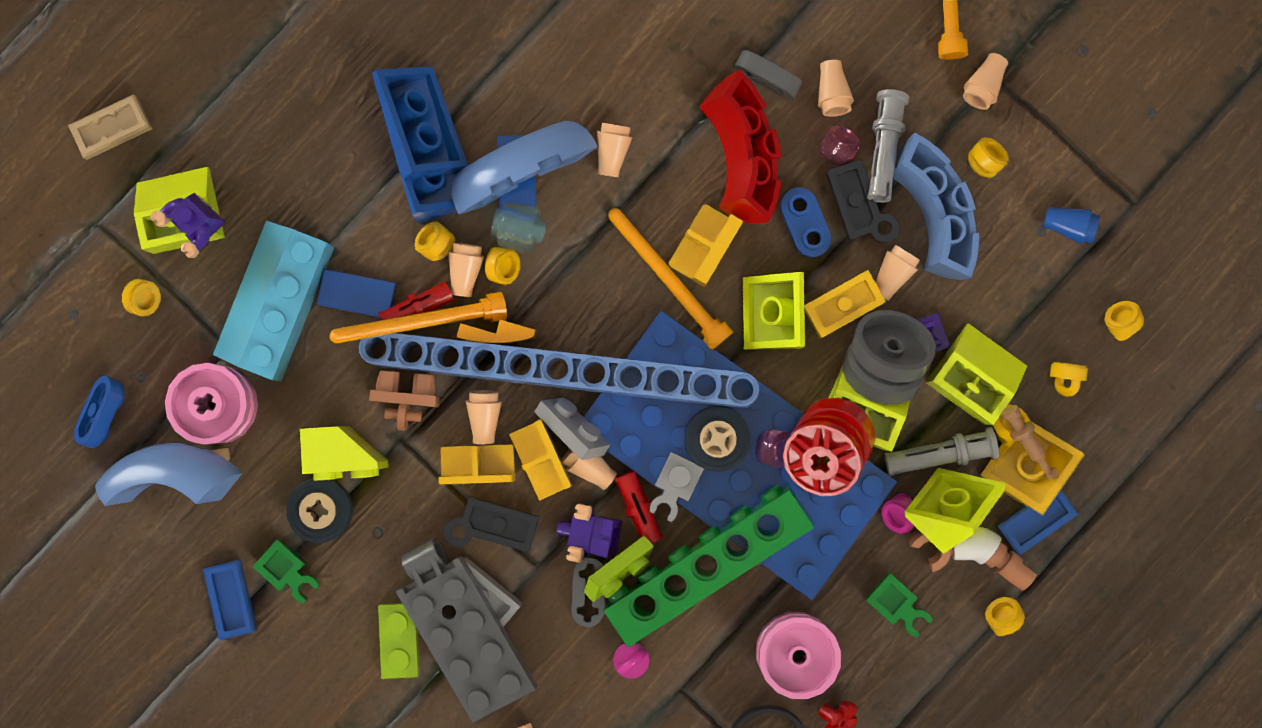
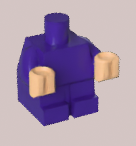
M196 193L187 196L185 199L177 198L169 201L160 211L153 212L150 217L159 227L167 226L169 219L172 218L171 222L182 233H187L185 236L191 242L183 243L181 251L187 252L185 255L189 258H195L199 254V250L208 243L209 238L226 223Z
M577 504L575 507L577 513H574L572 522H559L557 535L569 537L567 545L570 546L568 548L570 554L566 556L568 561L581 563L588 553L602 557L616 556L623 520L595 516L593 507Z

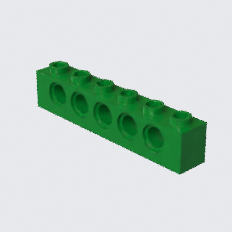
M776 485L760 497L763 502L752 509L748 505L740 508L729 517L732 522L721 529L717 525L709 528L699 536L701 542L690 549L686 545L680 547L668 556L669 563L659 569L656 565L649 567L637 577L639 579L638 583L629 589L626 585H622L616 593L610 596L603 612L626 646H632L815 528L814 520L791 486L787 485L781 489L779 485ZM770 514L775 516L779 520L778 527L772 531L763 530L758 524V520L763 515ZM733 535H741L746 538L748 545L741 551H735L729 547L727 540ZM702 555H710L716 560L717 566L712 570L706 571L698 566L696 560ZM671 575H679L685 580L686 586L681 590H673L667 585L666 579ZM640 595H648L654 599L656 606L649 610L642 609L638 606L636 598Z

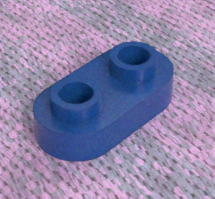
M798 187L789 190L780 202V212L795 249L806 258L820 257L830 247L831 234L814 194L805 188ZM800 199L804 201L806 205L805 210L802 212L796 211L793 208L794 200ZM809 233H816L819 236L820 241L817 245L808 243L807 235Z
M102 376L94 383L74 429V440L77 444L96 448L107 439L111 421L125 398L121 381L108 376Z

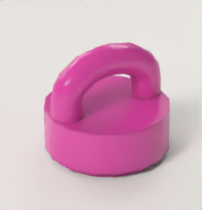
M899 493L883 505L881 510L884 523L892 531L899 534L907 533L915 527L905 517V510L913 501L907 494Z
M639 642L630 647H627L625 643L620 644L613 656V664L617 673L628 679L642 676L649 666V653L646 647Z

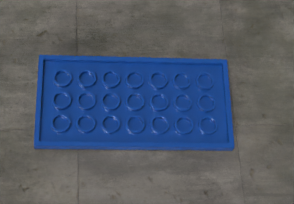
M660 311L626 358L629 360L747 373L715 349L711 350L704 341L662 311ZM637 369L627 370L622 377L624 386L628 388L638 386L641 382L642 374ZM666 373L659 379V388L664 392H672L678 387L679 378L676 374ZM710 377L700 378L695 385L696 393L701 396H709L716 389V382ZM757 380L759 396L754 405L741 409L728 407L738 412L747 422L751 434L750 449L745 459L735 468L724 472H712L704 469L689 501L678 497L676 502L709 526L717 525L721 529L732 522L729 517L740 508L748 505L752 509L763 502L760 497L776 485H779L781 489L790 485L814 520L815 528L760 563L813 600L897 481L867 460L858 480L846 492L836 496H819L802 489L793 482L786 471L783 452L786 441L796 428L803 413ZM739 381L732 388V395L737 400H747L753 394L752 385L746 381ZM601 393L584 418L589 423L595 425L600 430L601 435L611 444L607 452L632 470H636V473L655 486L670 452L695 463L689 457L684 444L685 430L691 418L700 410L714 405ZM767 514L758 520V524L763 530L772 531L778 527L779 520L775 516ZM733 535L728 539L742 550L748 545L746 538L741 535Z

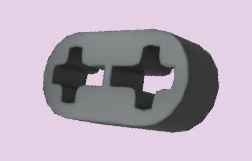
M742 50L734 65L736 70L740 69L750 80L787 99L793 100L803 84L794 74L748 50Z
M592 556L586 557L581 563H577L573 573L572 617L577 624L586 628L599 624L603 618V610L605 608V596L603 595L595 602H592V606L598 608L599 612L592 614L591 620L584 619V614L577 610L578 607H582L585 604L584 589L586 586V577L580 576L579 571L585 570L589 563L594 564V570L596 571L604 566L601 560Z

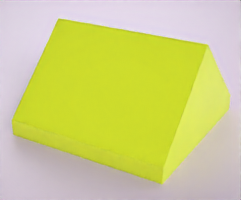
M804 272L743 277L744 350L801 349L805 347Z
M937 468L905 510V517L944 554L976 532L1005 491L1006 485L995 480Z

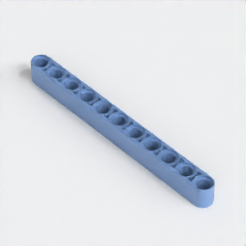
M397 333L361 339L359 343V353L362 359L381 368L740 409L754 405L759 396L757 380L751 374L744 372ZM384 340L386 352L381 358L375 359L372 355L373 345L378 341ZM420 344L423 352L422 357L419 361L410 363L407 358L408 350L411 346ZM449 349H457L459 353L457 363L451 367H446L443 363L444 353ZM485 353H493L495 357L494 366L488 371H481L478 365L479 358ZM520 357H529L532 364L530 371L525 375H517L514 370L515 362ZM561 360L566 361L568 365L566 376L562 379H553L550 375V368L553 363ZM593 365H601L605 369L604 378L599 383H589L586 379L587 370ZM629 369H637L642 374L640 384L634 388L625 387L622 382L623 374ZM666 373L676 374L679 378L678 387L672 392H664L659 388V379ZM702 377H710L716 382V389L709 396H701L695 391L696 382ZM739 381H746L753 387V394L747 400H737L732 395V388Z

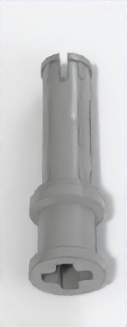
M881 90L877 93L876 97L877 102H879L877 120L873 122L872 126L876 134V144L867 198L869 200L873 199L874 202H889L892 197L899 137L903 135L906 128L905 124L902 123L904 107L908 105L910 98L908 94L899 90Z
M987 427L985 432L966 436L958 433L952 436V440L884 453L888 474L893 476L903 472L953 462L965 466L971 460L991 457L993 460L999 459V448L993 428Z

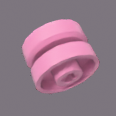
M203 363L192 365L178 373L168 387L165 407L167 418L175 432L187 441L206 445L232 442L244 435L255 420L258 401L256 390L249 378L239 370L220 364ZM210 401L216 403L214 410L210 408Z
M788 611L773 617L762 628L756 641V660L764 679L777 693L791 699H809L822 694L834 683L841 668V650L834 634L818 618L805 612ZM796 650H802L803 658L799 661H796L794 657L792 658Z

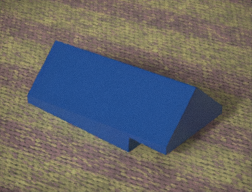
M433 67L375 70L372 72L412 216L421 225L457 212L451 195L452 181L456 174L467 167L468 164Z

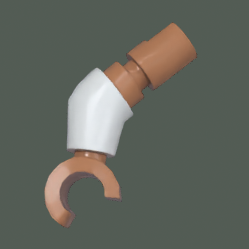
M978 527L972 536L943 554L938 549L933 557L928 558L929 567L932 572L943 568L950 559V556L954 560H974L979 564L985 563L990 568L996 566V572L1021 591L1027 589L1037 576L1036 573L1023 564L1024 560L1014 551L1007 552L1008 548L1001 542V537L998 534L983 527ZM918 529L911 533L908 539L910 547L918 549L924 543L929 542Z

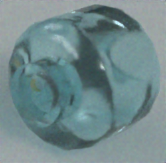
M507 202L503 209H496L491 236L496 237L497 244L502 248L529 253L533 250L535 243H543L547 222L540 221L541 213L537 207Z

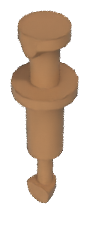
M1011 405L1004 409L1001 416L1004 420H1009L1014 428L1010 433L1012 439L1015 441L1020 440L1032 461L1039 462L1044 470V475L1048 479H1057V470L1055 467L1050 468L1044 459L1045 452L1032 433L1035 429L1033 423L1022 421L1020 418L1021 411L1017 405Z

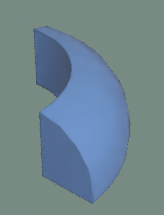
M567 120L520 137L483 156L456 174L452 181L451 191L455 208L458 214H463L485 207L500 196L517 188V183L525 181L536 174L542 176L558 168L575 163L598 146L586 128L577 122Z
M913 133L897 153L893 179L903 185L913 196L926 222L929 243L927 259L923 270L948 279H970L976 265L979 250V233H976L973 210L976 208L966 182H961L957 173L949 164L951 160L930 141L917 133Z
M166 443L143 448L120 459L102 474L96 482L95 489L97 496L104 506L132 502L138 494L153 484L172 487L189 497L195 504L221 500L243 473L224 457L209 449H200L195 446L186 445V443Z

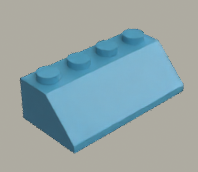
M266 220L213 355L270 380L282 381L322 281L324 269L327 268L335 247L317 238Z

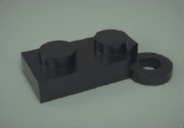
M861 159L826 171L825 174L848 241L871 234L872 238L880 243H888L896 238L899 232V223L896 218L890 214H880L877 203L873 199L869 200L867 198L870 183ZM880 222H887L891 226V231L888 235L879 233L878 224Z
M470 496L468 497L463 518L451 519L444 528V536L449 544L456 547L464 546L471 541L472 537H477L529 553L540 516ZM461 525L465 528L466 533L462 539H457L452 535L454 526Z

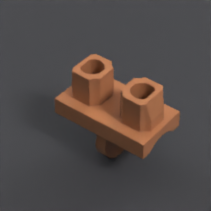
M380 371L376 382V390H370L369 401L399 404L398 409L386 408L384 415L385 419L397 420L398 431H406L408 421H422V411L410 410V405L439 407L440 396H435V376L414 374L412 394L399 393L400 372Z

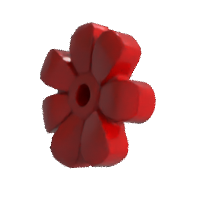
M851 701L842 702L837 710L828 704H824L820 708L818 715L828 722L825 728H854L858 721V718L855 716L858 708Z

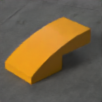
M503 320L499 321L496 334L460 323L456 338L469 342L506 345L533 340L536 338L537 331Z

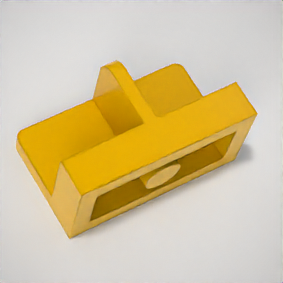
M704 204L669 261V267L705 287L743 221L732 214L727 217L709 205Z
M869 270L804 305V314H807L821 339L882 305L886 300Z
M542 419L509 434L523 464L522 468L526 470L539 501L573 486Z
M514 444L441 447V476L438 477L439 484L516 481Z

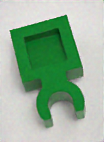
M277 539L253 565V568L277 590H283L288 584L291 587L293 598L299 603H305L308 600V597L301 591L303 583H309L315 589L321 586V582L317 577L310 574L304 575L300 571L307 562L281 539Z
M889 572L864 599L892 625L901 618L904 629L916 638L920 634L913 628V620L916 617H922L928 623L933 621L929 613L923 609L911 606L918 598Z

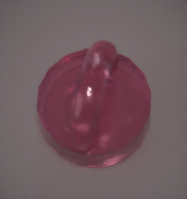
M833 126L829 128L820 144V153L828 161L842 165L849 163L854 158L861 145L858 137L852 131L841 126Z
M766 430L760 436L756 445L755 453L757 460L768 466L784 467L783 452L786 441L791 435L780 430Z

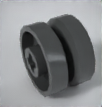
M878 310L865 315L858 323L852 343L844 357L842 370L849 385L868 400L884 405L902 404L911 400L919 391L924 381L925 373L930 368L935 357L936 344L931 332L921 322L908 314L893 310Z

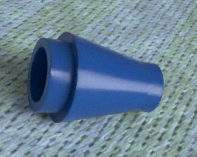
M1049 206L1043 227L1051 229L1081 245L1083 242L1092 244L1099 225L1100 215L1092 214V210L1066 209Z

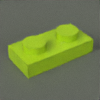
M645 536L641 537L588 578L584 593L592 602H595L603 595L606 598L612 596L623 585V579L630 574L636 577L649 566L650 561L648 559L654 546Z
M403 603L379 604L381 679L418 677L420 675L417 627Z

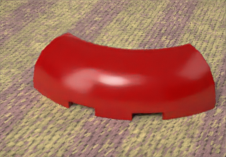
M739 69L722 80L708 94L699 108L715 127L726 157V187L718 208L729 216L730 214L734 215L743 222L752 224L766 223L772 217L781 188V180H777V159L782 158L780 143L776 129L770 128L768 119L763 111V108L767 107L763 98L748 77Z

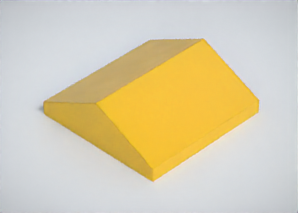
M1033 423L1035 429L1032 433L1045 452L1044 459L1050 468L1055 467L1057 470L1058 478L1048 479L1044 475V470L1039 462L1032 461L1020 441L1014 442L1010 446L1001 444L999 447V459H991L981 473V476L1005 483L1006 489L1004 493L1039 514L1044 515L1084 457V453Z

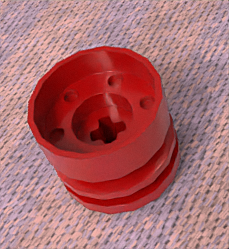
M823 398L811 404L803 413L796 428L786 441L783 452L785 469L793 482L805 491L819 496H836L848 491L858 480L864 464L873 450L876 437L872 421L867 413L855 403L841 398Z

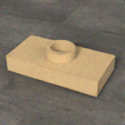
M134 94L68 125L82 157L86 160L152 130L138 97Z

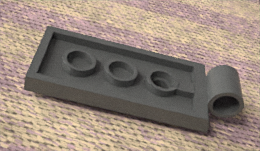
M436 538L402 555L403 567L414 583L397 589L396 593L472 723L535 691L537 683L501 624L465 559L459 556L448 564L446 551ZM446 605L453 606L456 610V615L454 617H447L443 612V607Z

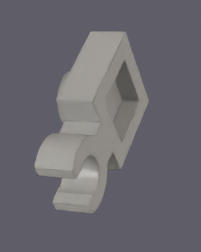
M670 452L655 483V486L664 489L662 495L652 500L650 512L654 513L660 503H667L671 508L667 520L672 522L678 513V506L676 504L678 497L689 501L704 469Z

